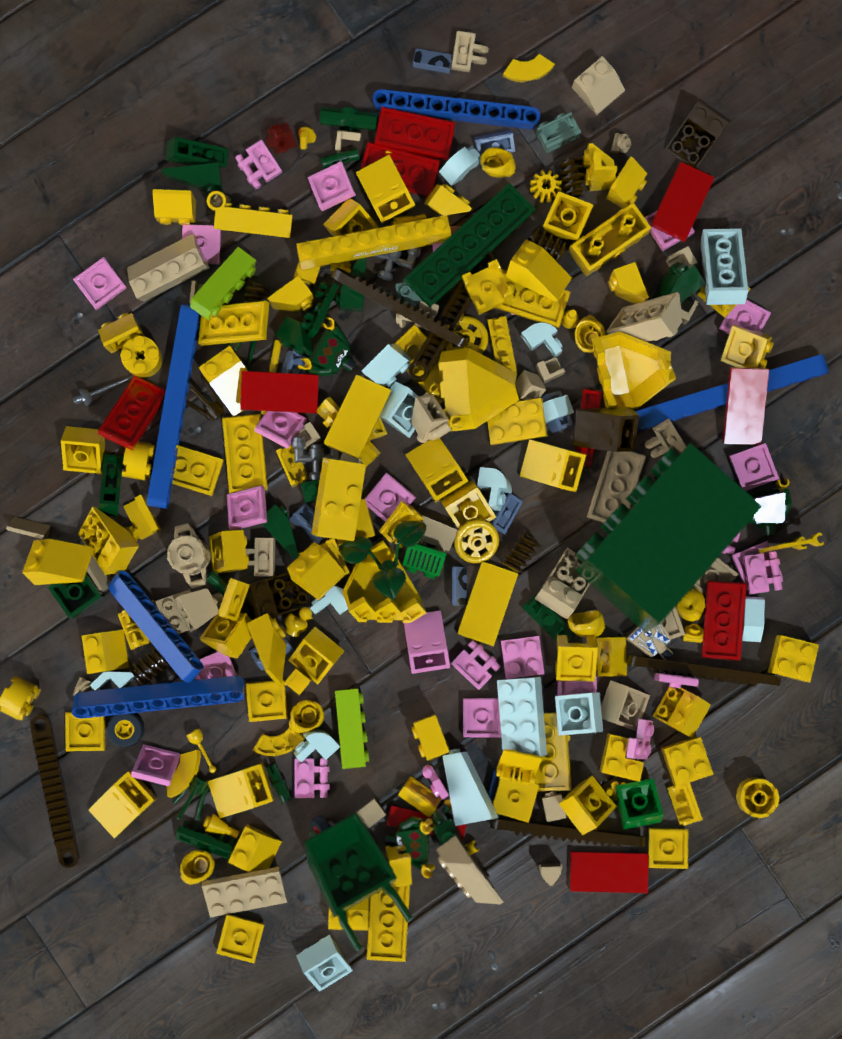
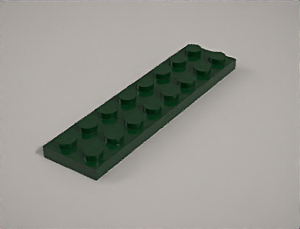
M508 183L407 275L403 281L431 308L462 279V275L470 272L531 216L536 208Z

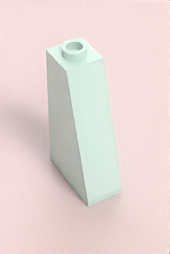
M460 749L450 750L449 755L443 756L455 826L498 818L497 812L468 753L460 752Z

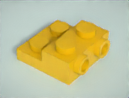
M734 324L731 328L721 361L735 367L765 368L767 365L766 353H770L774 344L771 342L772 336L757 330L751 331Z

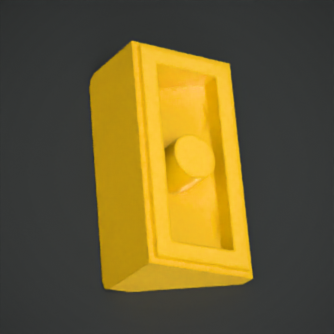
M412 776L409 777L398 794L399 797L428 817L433 814L442 800L440 796L436 797L432 790Z

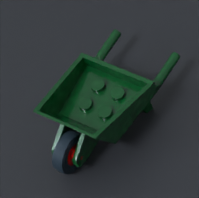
M357 813L336 824L331 820L327 822L320 815L310 821V839L304 841L309 868L333 917H338L340 926L356 952L361 951L363 946L348 923L346 911L365 899L383 891L393 899L406 922L413 919L403 900L391 886V884L395 883L397 876Z

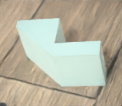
M568 395L543 403L546 424L554 419L574 413Z
M746 596L742 641L761 642L765 599L762 597Z
M106 671L90 686L97 691L111 679L119 688H124L135 677L132 672Z

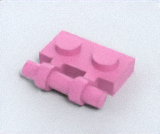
M262 140L246 149L249 157L244 159L242 154L235 157L239 169L244 171L248 177L247 181L255 189H259L262 186L259 182L261 177L267 183L282 173L279 165ZM252 163H254L258 169V171H256L255 173H253V171L249 167Z
M776 551L769 552L770 560L767 561L764 560L763 553L743 556L749 594L769 592L770 583H774L775 591L783 590L781 583L783 582V577L780 576L779 571L780 559L777 558ZM767 566H771L773 576L771 578H767Z
M472 640L468 644L473 650L472 653L469 655L463 650L451 664L480 690L492 677L487 670L491 667L496 672L501 666L496 662L497 659L494 656L491 657L483 650L484 647L481 644L478 645ZM477 655L486 662L483 666L474 660Z
M295 758V798H314L315 790H320V798H328V790H330V784L328 783V772H330L328 759L320 758V766H314V758H305L302 762ZM314 772H320V783H315Z
M425 765L422 770L423 776L430 778L432 781L430 786L435 796H440L441 799L449 796L447 789L431 765Z

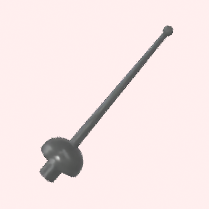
M134 375L89 392L86 388H79L80 395L73 397L75 405L83 401L85 406L90 405L93 395L132 379Z

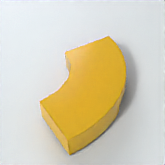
M540 54L528 62H520L513 59L503 73V77L515 82L538 80L547 75L555 64Z
M290 728L278 736L262 734L252 751L266 756L283 755L293 751L300 742L304 741L305 737L300 733L292 731Z
M194 750L180 755V763L174 773L170 786H166L167 797H176L190 786L189 783L194 775L197 774L200 766L201 751Z

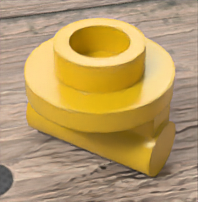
M301 127L299 129L300 148L305 150L308 143H313L316 140V134L309 127Z
M691 624L685 627L683 641L703 642L704 630L699 625Z

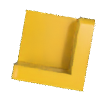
M295 668L283 684L289 686L298 695H301L312 680L298 668Z

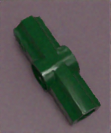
M321 107L320 125L335 126L347 131H355L356 129L376 131L378 113L360 112L351 107H343L342 109Z

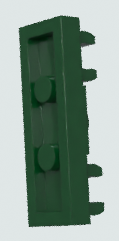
M321 282L318 288L322 289L323 293L317 290L314 296L319 299L323 298L321 303L317 302L313 310L314 316L310 313H306L304 316L309 323L303 321L300 325L303 329H309L306 336L313 338L319 331L339 285L332 283L328 288L325 283Z
M534 594L522 609L556 642L557 635H566L569 643L576 634L550 608L535 599L537 595Z
M188 820L184 821L183 827H178L176 840L228 860L230 859L234 848V838H231L229 843H225L223 841L224 834H221L218 841L208 833L197 832L198 824H195L193 829H188Z

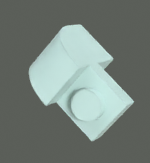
M473 146L467 149L464 147L454 154L439 172L452 186L461 181L471 169L480 165L481 156Z
M536 323L521 333V338L531 351L544 343L554 358L562 352V344L557 338H553L557 333V329L548 323Z
M480 467L477 486L482 491H491L489 506L495 511H501L502 505L505 504L506 500L504 493H512L511 484L499 470Z
M333 586L325 594L324 598L320 600L315 599L310 609L314 614H317L331 603L339 615L348 610L342 593L343 589Z
M315 729L311 732L303 733L307 741H302L295 747L294 755L302 762L316 749L327 760L340 746L326 731Z

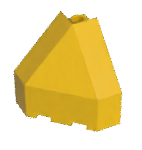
M621 331L592 339L593 353L597 359V372L604 393L602 395L606 408L631 407L633 410H636L676 379L671 365V352Z
M471 348L441 352L439 371L443 372V382H440L441 398L445 401V409L443 411L449 419L448 423L452 415L462 416L458 421L465 422L462 428L454 426L451 431L476 429L519 401L515 384L516 372Z
M381 541L369 550L381 564L385 560L394 561L395 553L391 546L389 547L384 541ZM367 554L364 561L356 563L342 593L349 612L358 622L377 620L380 623H392L393 620H402L403 623H411L426 614L421 597L399 559V565L396 567L404 571L406 581L395 600L384 596L374 586L373 577L381 569H379L370 555Z

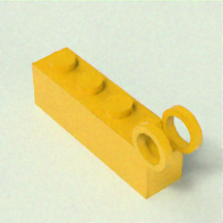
M213 191L208 195L207 204L209 208L215 210L214 229L290 238L292 214H289V210L278 209L277 212H270V208L259 207L258 210H252L250 205L242 204L239 205V208L232 207V203H226V196L221 191ZM219 194L223 198V204L220 207H214L211 204L210 199L212 195Z

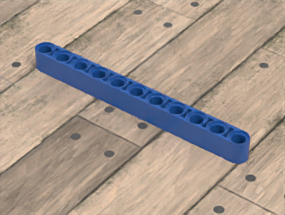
M181 304L147 498V506L167 509L170 500L178 453L176 446H179L201 319V315L193 310L189 304Z
M824 354L769 370L767 392L829 373ZM728 383L635 411L639 415L637 432L653 428L668 418L672 422L726 405Z

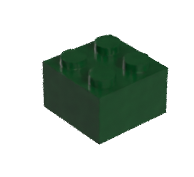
M87 571L83 582L58 583L47 587L69 619H76L105 598V595L102 591L98 590Z

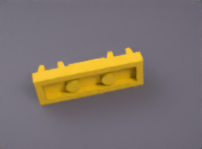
M506 316L488 319L487 323L495 362L517 372Z

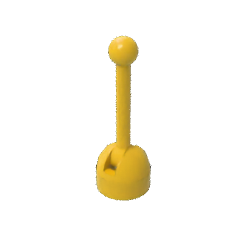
M198 728L188 733L186 737L190 743L198 745L209 766V772H216V767L212 765L201 744L203 740L201 729Z

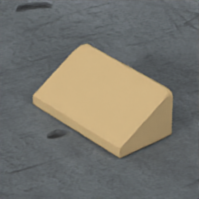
M14 517L6 527L9 531L40 539H48L51 528L49 525Z
M91 556L87 572L98 590L105 591L108 589L107 585L112 580V577L105 575L93 556Z

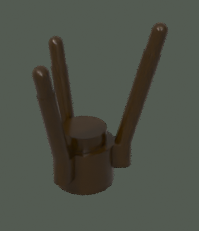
M202 375L201 379L215 403H209L194 387H191L190 390L207 406L205 408L207 412L191 402H187V405L204 415L209 421L212 419L215 422L225 412L222 409L224 405L219 401L208 381Z

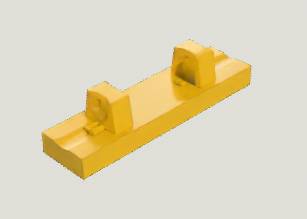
M328 397L317 408V413L324 420L323 424L327 428L332 426L340 407ZM369 440L360 457L361 462L366 464V467L380 454V451Z

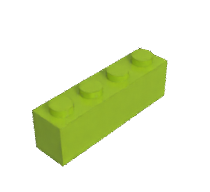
M237 247L192 297L190 307L208 321L212 316L216 317L222 309L221 306L224 303L227 304L232 299L234 291H239L245 283L244 280L247 277H252L255 273L256 259Z
M359 688L336 690L335 697L342 769L366 767V762H369V751L365 750L364 743L368 742L367 731H363L362 723H366L365 711L361 712L360 704H364L363 692H359Z

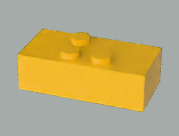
M323 458L312 535L348 541L355 540L366 464Z

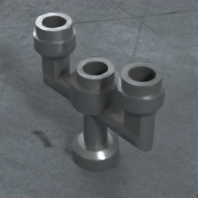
M422 247L408 249L407 260L400 258L401 251L373 256L387 260L384 270L379 271L378 277L386 281H392L393 275L391 270L394 263L413 270L416 258L421 254Z
M293 437L294 462H311L313 460V472L309 474V479H320V460L323 461V458L338 460V450L329 447V454H324V448H322L321 444H312L311 448H309V454L303 455L305 447L304 437Z

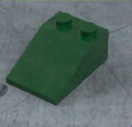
M676 262L665 273L652 299L678 292L680 303H682L705 285L706 282L695 265Z

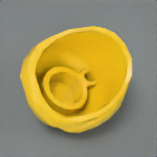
M489 148L480 157L482 170L489 176L503 178L510 177L515 173L516 166L513 155L505 149Z
M589 315L581 319L576 326L575 341L581 351L593 353L592 339L605 336V330L603 325L594 316Z
M692 587L676 605L678 615L687 621L699 620L705 609V598L698 588Z
M598 610L573 613L568 618L570 630L580 637H597L605 629L603 614Z
M311 700L298 702L291 710L289 728L296 733H307L317 729L324 720L325 714L322 706L318 702Z
M194 850L188 853L180 865L181 879L187 884H197L207 879L214 870L215 862L212 855L208 851Z

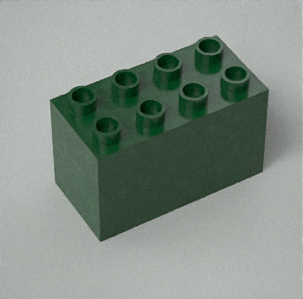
M691 443L682 452L675 446H672L650 470L657 479L654 480L647 474L625 498L633 506L629 509L621 503L600 526L607 533L605 538L596 532L575 554L582 561L575 571L644 632L662 623L763 507Z

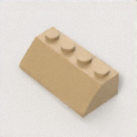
M191 234L127 267L129 283L136 298L144 302L210 267L195 235Z
M676 292L623 307L605 333L608 335L621 331L645 342L674 336L682 323L679 293Z
M456 836L436 849L440 855L438 861L444 869L446 868L451 878H454V881L467 898L472 897L476 903H503L487 875Z

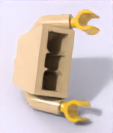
M437 383L431 384L429 393L426 392L423 396L416 397L411 422L418 433L417 440L421 443H426L428 440H437L450 432L452 427L462 428L465 425V422L458 421L462 418L459 415H452L448 423V417L434 397V395L441 396L440 385Z

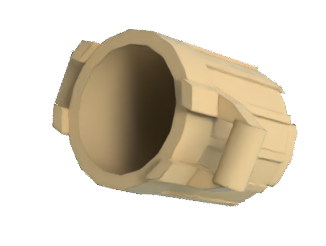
M189 523L175 526L174 540H172L169 548H167V560L173 569L183 574L186 582L192 589L206 586L207 567L211 559L207 544L199 539ZM189 530H190V534H191L190 536H188V535H185V536L181 535V536L179 537V534H178V533H182V532H185V531H189ZM202 574V579L191 582V575Z

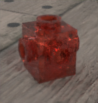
M288 122L275 124L271 128L266 129L268 137L265 138L269 148L273 147L275 154L285 153L289 149L297 147Z

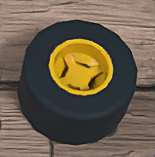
M136 713L113 716L107 728L110 740L121 747H128L138 743L143 737L145 730L144 722Z

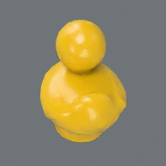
M301 608L299 611L300 618L292 613L289 614L284 621L286 625L285 632L294 637H299L301 632L306 631L308 628L306 620L313 619L310 608Z

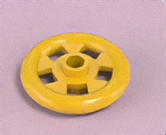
M464 316L459 324L463 329L459 332L469 336L470 341L466 348L470 347L472 350L483 354L488 345L487 329L478 319ZM470 324L477 328L474 333L467 329ZM475 337L481 338L479 346L474 345ZM449 341L445 349L455 350L462 349V347H453L452 343Z
M472 520L465 523L459 528L454 539V547L458 556L469 563L487 561L495 554L499 546V535L496 528L485 520ZM481 527L482 532L474 533V528ZM465 534L470 535L467 542L462 541ZM491 535L492 541L487 542L485 536ZM476 540H480L479 544H474ZM467 547L473 550L470 555L465 552ZM486 547L487 551L480 555L478 551Z

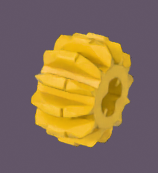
M542 170L540 175L535 174V180L530 182V185L533 186L530 188V192L535 193L534 199L540 196L541 203H543L544 198L550 203L551 197L555 199L558 191L561 192L562 190L559 187L562 182L557 180V174L551 176V170L548 171L547 175ZM543 184H544L545 186H546V184H548V185H549V189H547V187H546V189L542 188Z

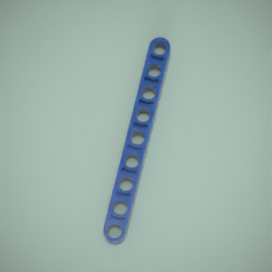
M384 89L377 90L373 95L374 108L381 112V107L437 119L522 129L536 128L540 119L539 110L528 106ZM379 98H385L386 102L380 104L377 102V100ZM403 100L405 104L398 106L395 102ZM417 102H421L424 104V106L421 108H416L414 104ZM439 104L443 108L441 110H435L433 106ZM457 106L461 108V111L453 112L452 108ZM472 109H478L480 113L474 115L470 111ZM496 111L499 115L492 117L489 115V112ZM514 113L517 115V118L510 119L508 114ZM532 115L536 120L529 121L526 117Z
M239 676L193 680L191 683L182 681L80 692L74 696L72 715L83 719L240 702L244 698V679Z

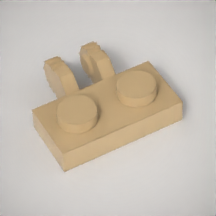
M457 31L451 70L470 72L471 62L480 65L486 64V58L473 56V51L485 54L489 49L484 45L474 44L475 33Z
M669 418L653 427L657 437H652L645 442V447L648 449L662 443L663 446H658L651 451L650 455L653 458L668 452L672 446H675L680 452L686 448Z
M255 538V549H246L247 555L254 554V561L249 560L247 566H254L255 577H274L275 538Z

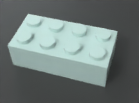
M703 229L701 254L704 281L706 282V305L745 304L748 294L742 230Z
M541 677L497 680L502 749H513L517 752L535 754L539 757L547 755Z

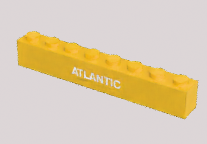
M445 215L296 244L300 268L303 270L444 243L451 236V229L448 217Z

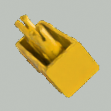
M632 202L570 245L568 252L587 277L613 258L615 259L620 256L627 248L638 243L640 239L648 235L651 226Z

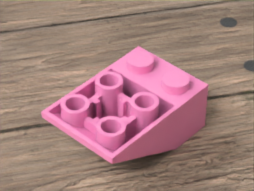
M441 610L427 612L411 623H404L412 674L450 668Z

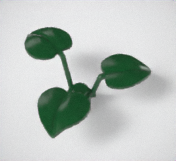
M404 521L396 526L393 535L398 541L396 542L394 561L385 560L381 564L375 555L369 551L372 547V542L362 536L355 537L354 541L346 540L341 544L338 551L345 561L353 564L364 561L367 554L370 555L379 569H381L373 577L374 586L384 596L395 600L406 581L404 571L396 567L399 565V546L401 543L405 547L416 545L423 538L427 526L425 523L418 521Z

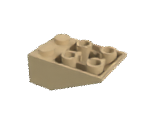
M568 547L535 597L537 601L565 619H568L574 612L590 585L575 571L582 561Z

